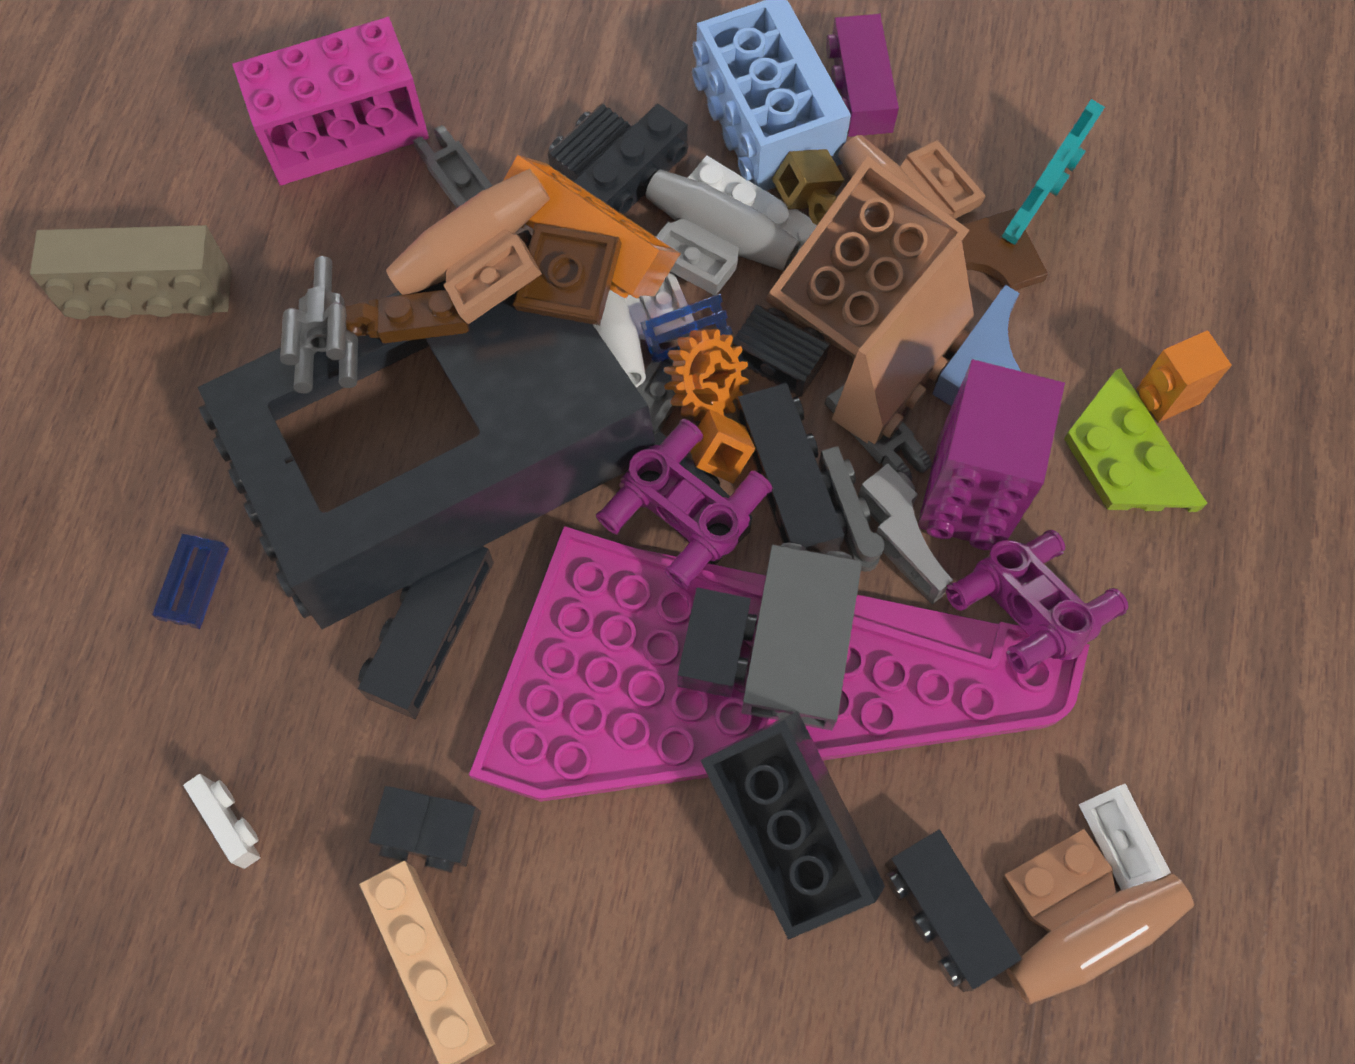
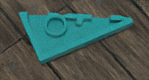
M1093 99L1089 101L1072 130L1068 133L1034 188L1001 236L1002 238L1015 245L1049 192L1054 196L1058 195L1070 177L1064 170L1067 168L1073 172L1086 150L1081 148L1080 145L1105 107Z

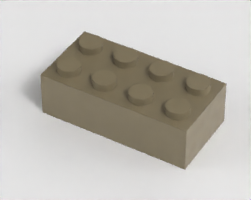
M207 225L36 230L30 275L65 317L86 319L89 316L110 315L116 318H127L130 315L142 314L167 317L176 313H193L207 316L213 312H228L232 269Z

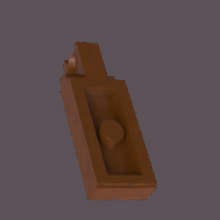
M447 290L379 298V300H370L368 304L363 302L345 306L347 330L356 336L369 335L370 338H380L382 343L463 334L469 331V324L459 316Z

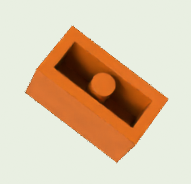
M1207 330L1164 349L1136 389L1147 410L1152 412L1159 423L1201 404L1232 365Z

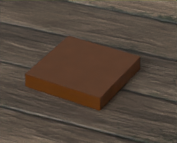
M535 223L528 250L542 274L516 292L513 306L517 311L600 326L622 245L619 237Z

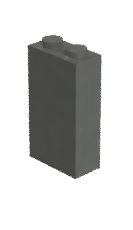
M784 543L781 546L772 545L741 711L742 714L780 720L798 711L805 726L833 730L838 718L862 561L853 560L849 554L839 551H829L825 554L809 552L806 547L795 543Z

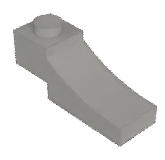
M887 464L862 484L858 498L863 497L866 500L870 515L880 524L876 533L884 540L885 547L883 553L931 604H934L946 593L947 585L951 584L953 580L930 551L918 527L913 510L918 494L915 492L913 483L904 473L896 472Z

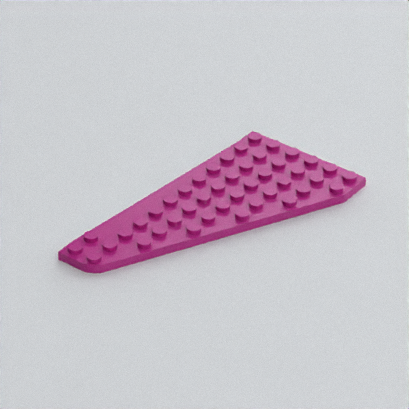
M564 526L469 773L470 778L540 802L707 778V772L701 762L703 758L719 748L778 721L741 713L766 575L707 563L689 584L690 586L684 589L673 582L665 573L666 567L670 566L677 557L633 548ZM697 587L751 598L749 613L757 615L752 642L743 640L740 657L748 658L743 686L734 684L731 698L677 687V675ZM857 595L837 722L832 731L806 726L822 760H830L1050 727L1063 719L1076 704L1090 645L1085 644L1082 653L1075 659L1060 660L1048 658L1031 668L1027 673L1020 674L1010 666L1006 657L1008 647L1016 645L1030 636L1019 625L1005 622L995 624Z

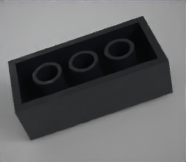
M798 711L717 749L701 760L788 940L876 903L885 888V884Z

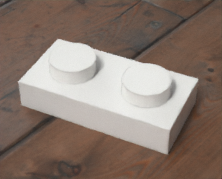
M198 774L183 785L230 863L245 869L261 858L254 847V844L259 841L255 831L244 818L239 821L237 820L230 808L235 803V800L221 780L213 782L205 776Z
M1126 784L1117 786L1079 804L1105 859L1113 869L1112 873L1121 891L1144 882L1157 880L1171 873Z

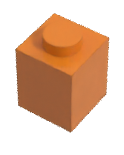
M708 409L698 426L703 434V439L690 452L697 468L733 484L754 452L755 446L745 425Z

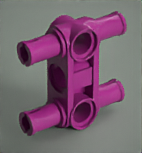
M682 419L660 446H650L648 449L641 450L633 456L630 461L629 470L620 479L619 486L621 489L596 514L597 520L607 530L618 534L623 525L640 506L647 507L687 538L690 543L671 565L665 569L667 576L684 589L690 586L689 584L710 560H719L723 555L735 549L738 537L749 526L750 513L772 491V485L764 476L756 471H750L748 477L729 498L722 497L681 466L679 463L703 439V434L699 428L687 419ZM649 470L656 471L661 475L657 480L651 482L639 478L643 472ZM715 523H723L731 531L726 535L716 536L709 532L708 527Z
M1047 530L1026 544L1012 540L997 542L992 546L990 555L977 563L973 573L955 583L947 585L948 589H946L949 602L959 611L965 610L969 605L987 595L991 596L1030 635L1018 644L1008 647L1006 652L1010 666L1020 674L1027 673L1031 668L1048 658L1060 660L1077 658L1082 653L1085 644L1097 638L1103 625L1126 614V610L1129 608L1126 597L1115 588H1110L1095 599L1084 603L1044 565V563L1061 556L1065 550V543L1060 534L1055 530Z

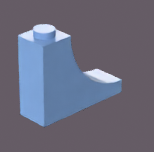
M1007 285L1003 287L940 374L932 395L952 406L972 359L1021 371L1013 357L1008 338L1009 317L1020 294L1019 292Z

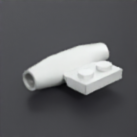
M669 272L655 296H640L637 299L628 295L627 298H624L609 290L600 326L594 325V327L635 387H638L646 378L639 339L655 341L656 344L677 340L679 337H689L690 331L696 330L697 325L675 274Z

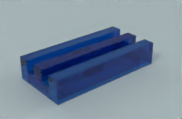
M713 295L640 322L653 362H660L670 358L668 355L669 350H680L678 344L660 350V343L687 334L692 330L716 323L717 329L720 330V335H732V328L726 322L728 318L726 310H722L720 304L723 302L721 295ZM708 307L711 308L712 315L658 335L654 333L653 328Z
M182 534L152 616L160 621L167 622L168 620L174 624L182 626L186 624L191 628L200 629L229 550L224 542ZM194 547L199 548L192 568L188 571L185 579V587L177 609L172 611L171 608ZM206 562H207V565H206V568H205V571H204V574H203V576H202V579H201V582H200V585H199V587H198V590H197V593H196V596H195V598H194V601H193V604H192V607H191V609H190V612H189V614H188V611H189V608H190V606H191V603H192V600H193V597H194V595H195V592H196V589H197V586H198V584H199V581H200V578H201V575H202V573H203V570H204V567H205V564H206Z

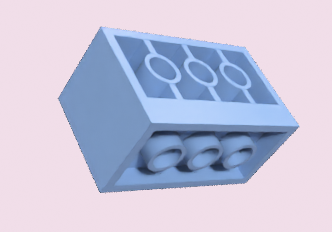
M764 0L697 23V41L693 42V52L696 59V67L692 69L693 80L699 91L704 90L707 96V105L712 119L720 121L723 127L724 142L728 150L735 151L738 157V167L743 178L747 181L750 180V182L765 191L775 188L772 177L789 151L827 149L836 166L842 164L838 154L846 143L851 114L788 0Z

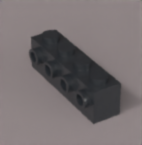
M657 103L574 182L624 215L646 194L648 184L658 170L661 169L669 172L687 154L688 125Z

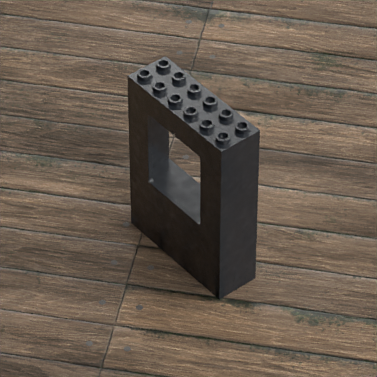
M527 229L517 235L528 249L532 235ZM446 280L419 293L446 290L444 287ZM397 291L387 297L399 296L402 294L399 291ZM515 292L471 322L467 333L382 343L380 338H370L369 335L357 336V381L424 348L430 347L478 427L480 434L328 512L320 511L276 421L343 389L344 387L339 385V360L328 358L326 351H317L314 354L312 391L309 393L295 391V365H285L281 362V347L197 387L205 403L198 407L209 429L212 431L217 428L218 431H215L217 437H214L213 441L224 461L232 460L229 462L231 469L228 470L229 476L240 494L245 493L244 496L247 502L243 503L244 508L256 528L259 527L263 536L259 537V540L266 554L272 562L275 561L279 571L275 573L286 595L289 598L292 597L304 619L312 615L323 630L627 472L630 461L636 453L656 445L648 404L593 324L517 311L513 306Z

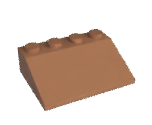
M867 156L770 290L765 300L800 326L816 329L824 336L825 341L855 358L860 347L954 237L962 241L970 230Z
M954 237L856 354L832 420L865 443L870 441L876 444L883 435L890 439L895 434L905 418L900 414L906 407L912 410L915 409L927 391V388L924 387L925 383L929 379L934 382L938 380L940 374L950 362L946 357L951 351L956 354L970 334L966 330L974 313L961 240Z

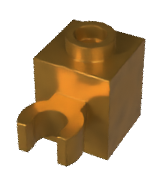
M827 149L789 151L772 177V180L788 210L809 208V216L812 223L818 225L837 199L834 194L843 183L844 178Z

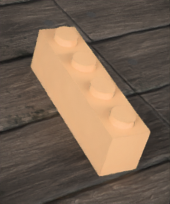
M402 861L360 883L438 1063L460 1064L495 1045L416 869L406 861Z

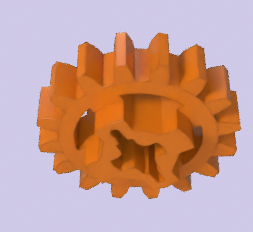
M718 329L692 330L689 337H679L677 339L680 350H669L668 355L674 361L673 366L664 367L663 372L671 375L672 381L665 384L664 387L665 390H674L675 395L670 403L672 406H682L681 415L683 417H693L694 421H702L708 409L723 416L724 413H734L736 411L733 400H738L739 396H743V393L739 390L740 385L748 384L749 379L741 376V370L748 367V362L738 360V356L743 349L741 346H731L733 336L720 335V330Z

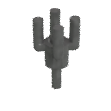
M324 256L315 259L314 287L308 289L307 294L299 299V310L289 308L283 313L280 360L285 365H295L294 389L299 393H309L312 391L314 354L317 351H326L328 358L339 360L340 386L353 388L357 385L358 338L354 333L346 330L347 312L344 306V299L340 294L331 292L332 260Z

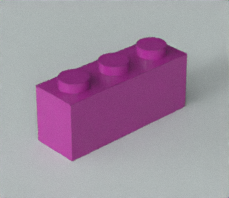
M881 15L835 17L833 33L826 37V52L828 59L834 58L835 66H832V82L836 89H839L840 96L851 114L847 136L893 133L899 106Z

